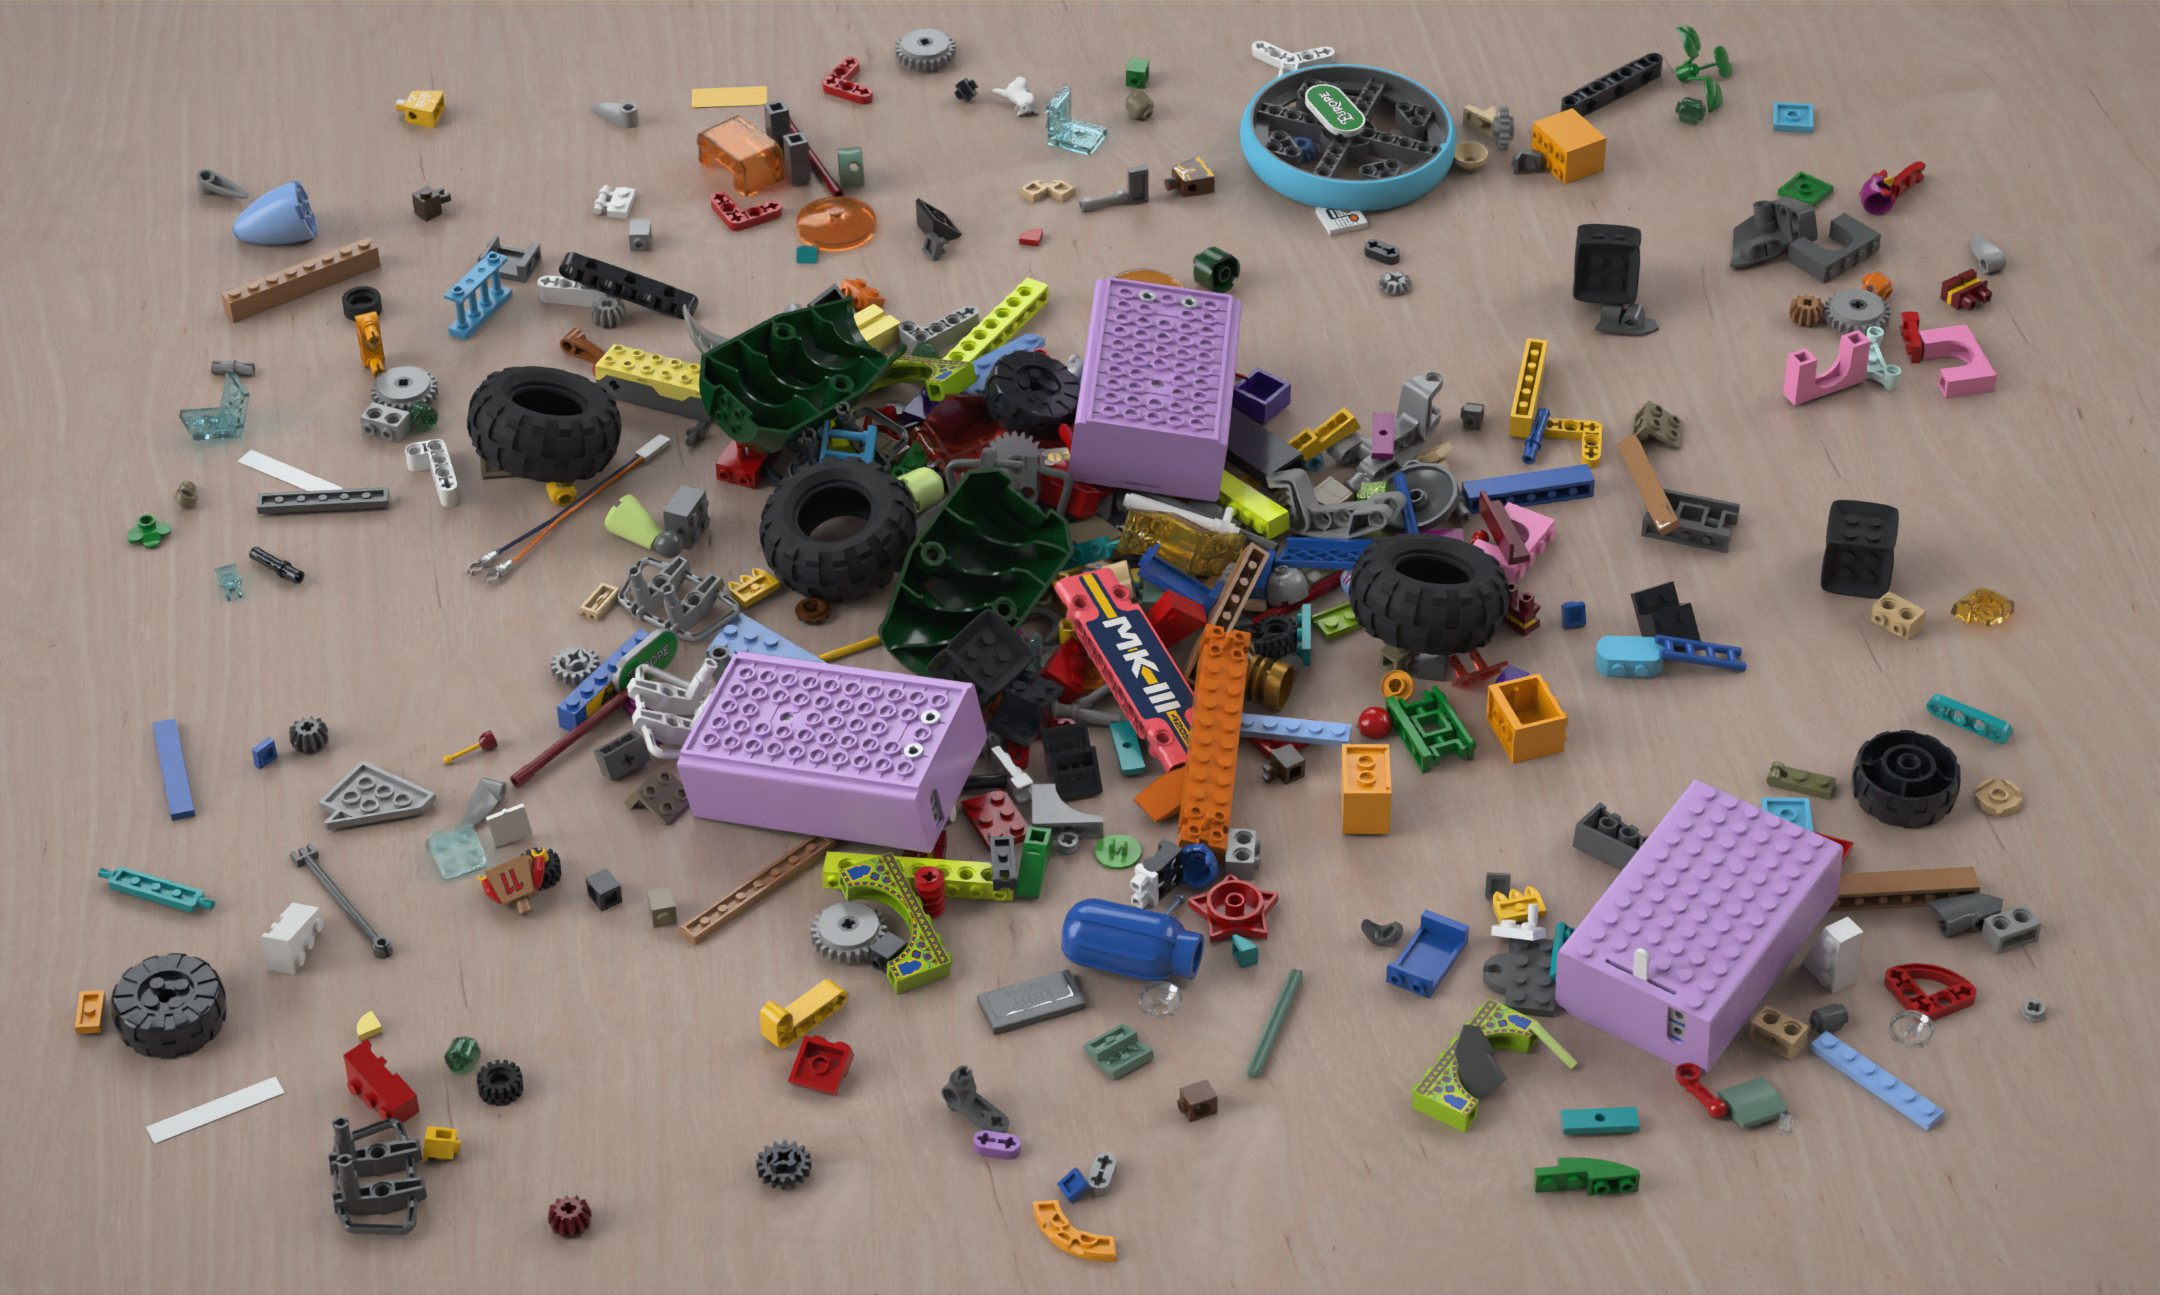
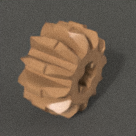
M1806 294L1805 296L1798 295L1797 298L1792 299L1789 308L1790 318H1792L1793 323H1799V326L1806 325L1807 327L1809 325L1816 326L1817 323L1822 322L1825 311L1824 303L1821 302L1820 298H1815L1814 295L1807 296Z

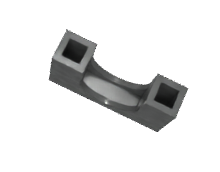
M783 99L765 103L764 112L768 146L792 185L811 181L809 142L802 131L791 134L789 109Z
M1843 213L1831 220L1829 237L1846 248L1829 250L1802 237L1789 245L1787 261L1822 283H1825L1857 263L1862 262L1867 257L1877 253L1880 249L1881 234L1850 215Z

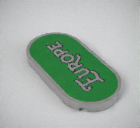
M664 627L658 628L624 655L617 663L616 668L618 670L616 674L613 673L612 676L614 691L620 693L627 687L630 680L635 678V670L638 665L649 664L662 670L668 668L673 662L679 647V639L676 632ZM644 673L645 675H647V676L649 677L650 681H652L654 678H656V677L653 676V675H650V674H648V673Z

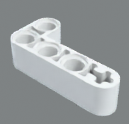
M542 276L537 281L539 299L544 303L591 307L592 302L597 301V298L612 296L564 277Z
M433 439L408 445L405 448L407 468L413 472L431 470L441 505L444 507L456 506L460 502L458 485L445 442L440 439Z

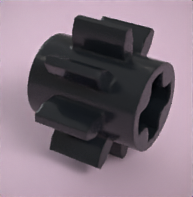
M965 78L955 85L957 91L954 94L958 100L964 99L967 102L978 94L975 90L978 88V85L974 80L969 81Z

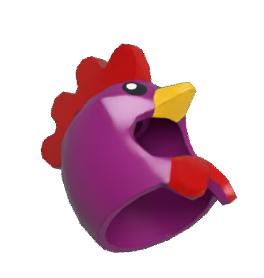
M1886 170L1874 173L1864 183L1859 192L1864 209L1873 215L1887 213L1896 203V198L1892 193L1894 177L1887 178Z

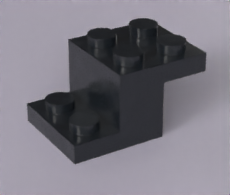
M1674 581L1631 593L1642 637L1655 638L1656 635L1701 641L1691 603H1679ZM1673 646L1675 652H1685V648Z
M1024 669L1003 689L999 711L987 722L986 729L1027 747L1041 734V729L1048 727L1052 705L1063 695L1064 687Z
M1087 722L1041 729L1040 733L1047 775L1052 776L1053 784H1055L1057 794L1061 800L1103 792L1096 746L1090 745Z

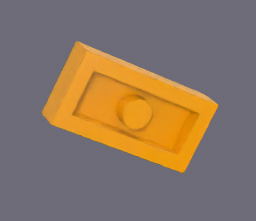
M104 990L81 991L79 993L74 1027L76 1034L101 1033L106 999Z

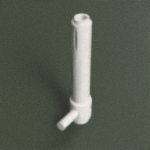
M1126 493L1122 505L1127 510L1207 535L1209 539L1215 541L1217 539L1222 540L1227 545L1229 543L1235 545L1240 528L1235 527L1236 524L1230 523L1234 513L1232 507L1226 508L1221 520L1198 515L1131 493V495Z

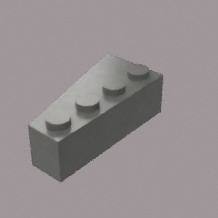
M1600 802L1576 824L1573 847L1623 870L1649 836L1643 837L1640 835L1638 828L1623 823L1621 816L1615 812L1609 813L1606 811V806Z

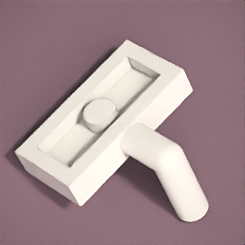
M1528 904V922H1523L1522 925L1516 924L1515 920H1501V924L1492 926L1491 935L1531 941L1546 938V928L1538 927V904Z

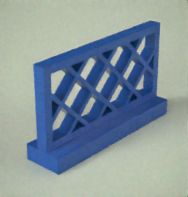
M1288 537L1286 539V548L1275 559L1274 565L1275 567L1288 566V568L1353 569L1354 564L1366 547L1374 544L1373 539Z

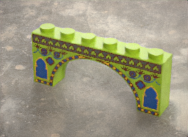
M902 356L894 361L868 393L880 387L896 383L925 382L929 400L947 402L976 383L977 378L973 362Z
M892 852L839 869L838 884L848 902L858 899L881 902L894 909L904 919L909 928L911 940L907 948L897 958L887 962V977L896 995L950 976V968L953 965L952 957L948 951L945 952L940 934L938 932L935 933L933 930L931 917L929 914L925 915L920 897L915 896L911 880L904 876L903 866L899 859H895Z
M1488 999L1483 1006H1479L1472 1020L1465 1023L1466 1025L1480 1026L1494 1050H1514L1528 1054L1539 1040V1037L1529 1028L1537 1020L1491 999ZM1455 1036L1446 1052H1441L1433 1068L1429 1067L1427 1069L1424 1079L1414 1085L1411 1092L1413 1097L1412 1108L1465 1133L1477 1118L1479 1100L1471 1096L1459 1081V1069L1454 1052L1459 1036Z

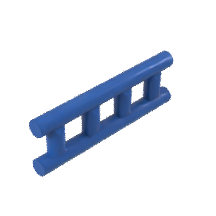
M1664 635L1655 636V643L1663 644L1665 650H1660L1659 652L1660 659L1737 671L1746 670V663L1738 662L1736 657L1741 656V647ZM1673 646L1685 648L1686 653L1675 652ZM1695 650L1705 651L1707 657L1696 655ZM1715 653L1726 654L1728 660L1717 658Z

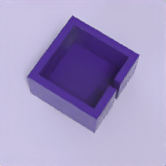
M1256 368L1246 376V380L1242 379L1234 386L1232 406L1244 415L1266 424L1290 404L1291 384Z

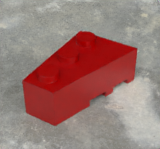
M1041 474L1042 491L1040 501L1058 507L1065 485L1064 480ZM1074 481L1066 512L1071 513L1073 517L1078 519L1095 517L1102 492L1084 482ZM1026 488L1029 494H1035L1031 488Z
M1169 589L1145 614L1166 649L1208 624L1203 605Z
M1073 637L1067 639L1054 650L1044 664L1045 666L1037 674L1064 687L1063 695L1057 701L1067 705L1071 704L1082 694L1088 655L1083 644Z
M366 1039L343 1055L348 1078L347 1087L354 1096L358 1095L368 1108H373L377 1111L382 1120L394 1118L404 1123L420 1112L417 1095L398 1073L391 1074L384 1066L387 1061L383 1056L379 1058L375 1056L371 1051L372 1044Z

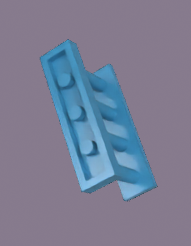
M490 251L444 294V299L455 302L457 320L448 328L449 335L467 340L513 296L512 289L501 286L499 268L508 261L507 256ZM492 276L493 286L488 289L487 280ZM480 287L481 297L477 300L476 290ZM468 298L469 309L465 312L464 301Z
M825 420L824 426H820L819 438L822 439L819 463H822L821 458L832 456L836 460H845L847 456L861 457V460H864L866 464L871 461L874 462L878 433L877 426L868 425L867 431H863V433L830 429L831 424L829 420ZM829 437L862 441V444H865V452L857 454L827 450Z

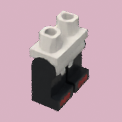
M1164 838L1158 843V852L1154 856L1146 858L1143 865L1139 863L1135 866V877L1130 880L1131 888L1136 891L1131 896V903L1134 906L1143 909L1149 904L1155 907L1159 904V900L1163 899L1182 882V848Z

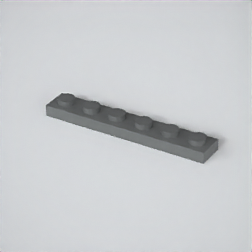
M389 487L258 493L257 512L258 514L388 508Z

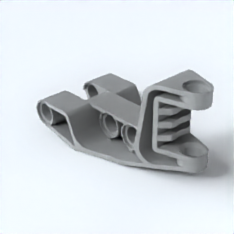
M1428 372L1412 377L1403 384L1394 423L1393 460L1381 461L1371 459L1372 435L1365 438L1356 431L1327 448V454L1342 464L1360 459L1361 462L1358 465L1357 471L1369 474L1374 480V485L1382 483L1389 475L1403 468L1407 461L1414 460L1440 423L1441 409L1438 406L1432 405V400L1443 387V376L1438 372Z
M1290 469L1266 476L1269 488L1288 487L1285 492L1287 496H1290L1287 502L1292 507L1289 508L1290 529L1287 531L1314 538L1350 539L1381 529L1407 503L1403 493L1393 491L1372 494L1367 500L1320 505L1305 470ZM1391 500L1395 501L1398 507H1394L1391 504ZM1343 511H1346L1350 518L1345 517ZM1323 513L1327 514L1329 520L1323 517Z

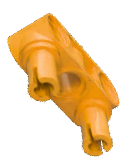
M376 312L355 316V324L363 366L369 367L373 372L374 378L379 377L378 374L381 376L383 372H386L383 366L385 357L378 316Z

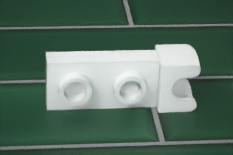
M1000 746L991 748V765L998 774L1006 773L1010 796L1017 804L1030 801L1032 799V792L1029 786L1033 784L1031 778L1026 772L1022 773L1021 769L1013 764L1010 755L1005 753Z

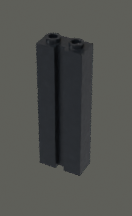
M1232 406L1225 460L1273 493L1280 488L1268 487L1266 479L1268 474L1290 469L1308 470L1303 454Z

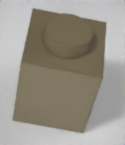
M671 886L648 890V904L653 927L676 924V906Z

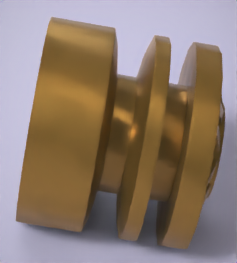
M1258 654L1253 655L1247 665L1244 700H1252L1258 704L1263 700L1265 706L1278 710L1283 709L1294 684V665L1279 660L1273 665L1271 658H1264Z

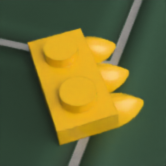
M752 568L753 577L740 575L742 584L729 581L728 588L731 591V597L744 608H747L780 589V582L766 571Z
M1527 886L1524 892L1525 896H1523L1519 891L1511 889L1509 899L1502 893L1495 892L1493 896V910L1499 924H1501V920H1515L1516 923L1528 921V904H1538V919L1546 917L1547 910L1538 891L1531 886Z

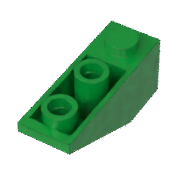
M1028 826L1023 844L1015 896L1039 899L1052 851V829Z

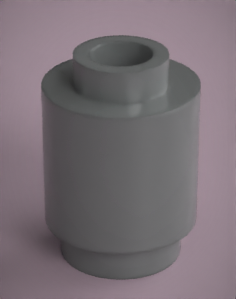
M1836 1003L1813 1010L1809 1018L1813 1030L1820 1034L1825 1031L1841 1028L1849 1020L1848 1012L1844 1005H1837Z

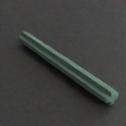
M1293 968L1288 974L1247 1067V1075L1249 1077L1258 1078L1262 1072L1303 978L1301 970Z

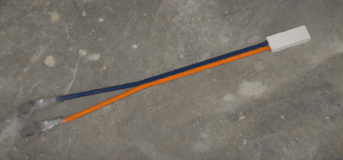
M659 434L636 451L633 459L556 516L504 547L492 550L490 553L481 556L478 562L471 563L469 569H467V575L470 574L472 568L479 566L481 568L472 571L471 574L472 577L473 575H480L482 569L492 566L493 562L499 558L502 552L548 526L516 557L498 564L494 571L487 572L485 578L482 579L483 583H486L487 577L496 575V578L488 579L487 584L497 583L498 577H505L515 567L518 560L560 521L642 461L646 463L671 444V440Z

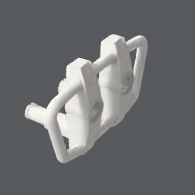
M705 658L699 672L695 674L691 682L649 664L637 666L635 678H632L627 685L628 696L635 700L636 711L632 716L633 727L643 733L648 750L652 755L661 759L680 758L681 750L660 749L657 747L655 739L664 744L684 745L715 689H710L707 697L704 695L711 682L710 678L718 667L715 660ZM644 673H648L679 687L672 686L667 683H659L644 680ZM676 715H694V718L691 720Z

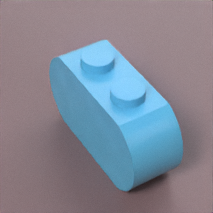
M1607 635L1597 642L1595 667L1598 672L1607 677L1654 678L1662 672L1664 659L1659 658L1660 650H1665L1663 644L1655 643L1654 637Z

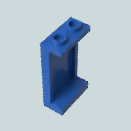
M1157 542L1154 548L1149 546L1138 563V566L1141 568L1137 575L1165 592L1169 589L1203 605L1207 615L1225 583L1218 579L1211 589L1158 557L1156 552L1161 544Z
M1425 909L1421 915V926L1396 962H1389L1387 965L1386 982L1418 995L1431 998L1467 945L1469 926Z

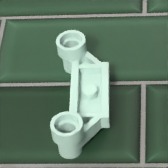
M1872 326L1867 329L1866 337L1871 341L1866 377L1867 379L1872 378L1884 384L1886 390L1892 391L1897 387L1901 369L1896 365H1886L1879 349L1884 331L1880 327Z

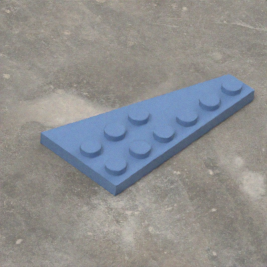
M1026 333L973 361L977 382L954 397L984 404L983 391L986 379L997 360L1005 354L1013 353V351L1025 350L1026 352H1032L1038 348L1042 349L1045 346V338Z
M741 612L734 620L721 628L706 650L707 658H709V651L713 647L724 646L729 650L730 660L734 654L742 651L827 663Z

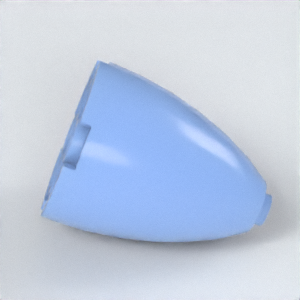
M298 180L279 186L258 198L241 213L235 221V226L232 227L236 238L239 237L241 241L261 245H284L310 240L318 235L315 214L312 212L307 200L309 197Z

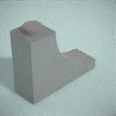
M1032 784L1033 827L1052 829V840H1057L1058 836L1064 832H1073L1078 836V839H1103V815L1085 814L1069 807L1057 794L1055 784Z

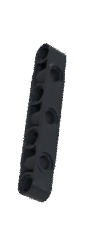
M1658 53L1647 54L1564 96L1561 100L1560 112L1573 108L1583 117L1647 85L1661 76L1663 57Z
M568 252L559 267L560 275L566 279L685 320L683 314L684 304L692 317L699 304L698 298L691 293L575 252Z

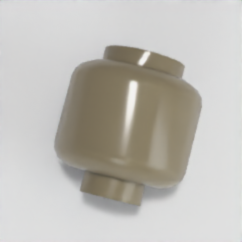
M1134 91L1126 98L1125 108L1134 119L1140 120L1143 118L1146 120L1153 114L1154 102L1145 92Z

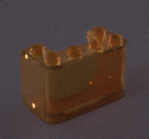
M736 115L698 134L699 162L706 167H710L714 163L713 158H715L724 167L730 169L734 175L733 186L735 190L745 197L784 179L783 153L779 144L740 115Z

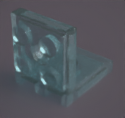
M1063 85L1055 93L1053 99L1047 103L1045 112L1047 113L1046 129H1048V144L1091 155L1107 135V128L1071 119V86Z
M235 371L226 372L220 407L180 410L179 418L193 440L204 441L208 439L242 437L250 394Z

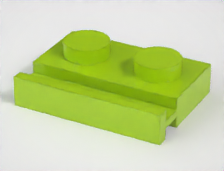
M1350 602L1311 615V624H1315L1317 631L1326 641L1364 628L1358 625Z

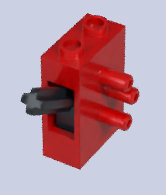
M732 439L715 463L717 480L756 489L765 477L776 486L784 478L772 468L781 454V449L774 453L762 454L752 451Z

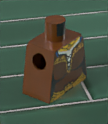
M1197 156L1173 166L1172 178L1165 179L1164 184L1167 191L1177 189L1183 197L1214 193L1215 176L1200 157Z

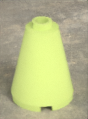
M632 494L623 496L619 499L622 503L618 507L613 506L606 516V530L647 549L655 550V540L663 530L636 497Z

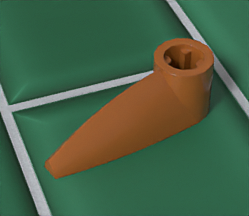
M573 328L560 341V347L565 353L591 363H595L606 354L600 347L587 340L585 333L578 328Z

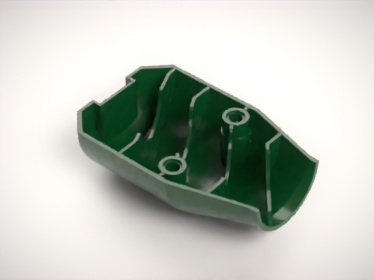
M850 295L844 299L777 314L702 354L699 376L700 395L708 415L716 421L718 426L731 439L752 451L770 454L800 439L803 431L807 433L806 428L816 430L821 425H824L825 420L832 421L837 418L836 406L839 404L841 407L840 402H847L850 405V410L853 409L894 361L904 355L908 346L903 344L892 356H888L881 350L869 345L855 322L852 308L853 297Z
M999 467L968 469L906 554L885 618L878 627V635L887 651L899 663L918 676L932 678L927 670L931 660L986 609H991L1017 631L1074 553L1069 522L1053 509H1050L1045 514L1038 505L1025 499L1020 491L1011 488L1015 480Z

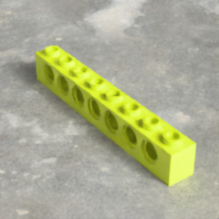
M1027 277L980 324L974 327L955 348L951 349L943 359L973 362L1003 346L1049 302L1048 285Z
M827 851L822 871L824 888L841 889L838 884L839 869L880 855ZM894 856L896 860H900L904 876L911 880L914 894L915 872L924 866H933L940 869L944 874L945 897L1013 902L1015 890L1002 888L1001 891H993L991 863ZM1009 876L1000 877V879H1009Z

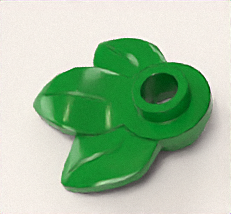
M145 514L138 518L136 527L129 530L127 539L130 544L141 541L145 547L154 548L160 544L161 536L170 534L171 529L167 523L158 522L153 515Z

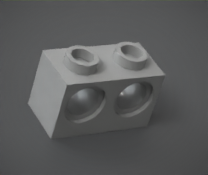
M372 402L360 416L363 434L400 443L412 429L410 412Z
M1229 828L1227 833L1225 877L1228 873H1232L1238 879L1253 880L1254 870L1259 871V856H1255V854H1260L1261 840L1256 839V830Z
M2025 904L1984 918L1981 936L1996 954H2000L2038 941L2042 923Z

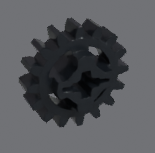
M783 1140L781 1145L774 1141L772 1148L765 1146V1153L759 1152L758 1154L759 1159L756 1160L758 1177L763 1178L764 1184L771 1182L772 1188L781 1185L782 1190H785L786 1185L789 1184L792 1188H795V1182L803 1184L804 1177L810 1176V1170L812 1169L810 1152H805L804 1145L797 1147L796 1141H793L791 1145L787 1144V1140Z

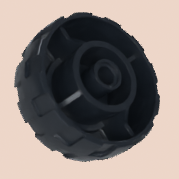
M1025 350L1013 351L1009 355H1003L994 364L986 379L983 401L992 419L997 421L1006 431L1010 433L1016 431L1018 436L1023 432L1026 439L1033 436L1032 441H1049L1059 438V427L1061 424H1067L1070 428L1075 421L1080 383L1076 376L1068 370V367L1059 360H1054L1048 357L1047 354L1037 351L1026 352Z
M1911 730L1886 731L1877 734L1871 740H1867L1860 747L1852 768V793L1854 798H1857L1859 806L1868 815L1871 814L1878 818L1880 822L1891 826L1899 825L1904 828H1919L1921 825H1932L1942 820L1945 814L1951 812L1960 791L1961 769L1960 764H1957V757L1949 747L1943 745L1937 738Z
M181 953L149 957L135 967H130L121 976V980L118 985L115 984L112 991L111 1011L118 1035L127 1047H132L136 1053L146 1057L154 1056L161 1057V1059H169L198 1051L218 1035L222 1029V1022L226 1020V994L217 971L212 969L209 963L198 957H189Z

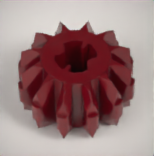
M566 1194L563 1200L556 1198L555 1204L550 1205L549 1216H547L548 1223L554 1234L560 1233L562 1238L570 1235L573 1238L576 1233L583 1235L584 1229L590 1228L592 1213L586 1199L580 1200L577 1195L569 1198Z

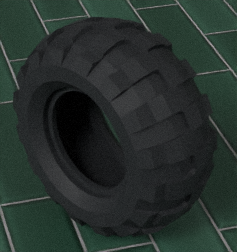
M540 366L504 368L503 371H494L489 374L487 380H483L480 387L472 395L467 416L469 437H471L472 446L476 447V453L480 458L489 461V465L498 470L508 472L510 475L547 483L575 482V480H587L595 477V473L602 472L617 452L622 429L616 401L613 396L607 394V390L604 387L591 382L588 378L579 374Z
M832 456L821 458L822 463L813 466L806 463L796 468L795 475L792 478L785 476L776 485L777 488L774 490V494L769 495L763 509L759 535L768 566L774 571L775 576L787 587H790L793 591L797 590L806 598H819L823 596L829 602H843V597L855 595L856 599L869 596V590L876 586L880 589L884 588L892 582L891 579L894 577V572H901L908 549L916 540L918 529L916 514L909 492L898 478H894L883 466L873 461L866 464L864 460H861V457L847 456L845 460H836ZM854 516L868 521L860 532L842 541L821 542L809 537L817 526L835 517Z
M1425 533L1395 534L1393 537L1377 539L1375 544L1368 545L1353 566L1348 592L1355 619L1358 625L1365 627V632L1369 635L1381 639L1385 644L1396 648L1436 655L1465 654L1475 651L1477 647L1488 645L1506 621L1511 593L1504 568L1499 566L1500 562L1494 556L1486 554L1483 549L1462 540Z

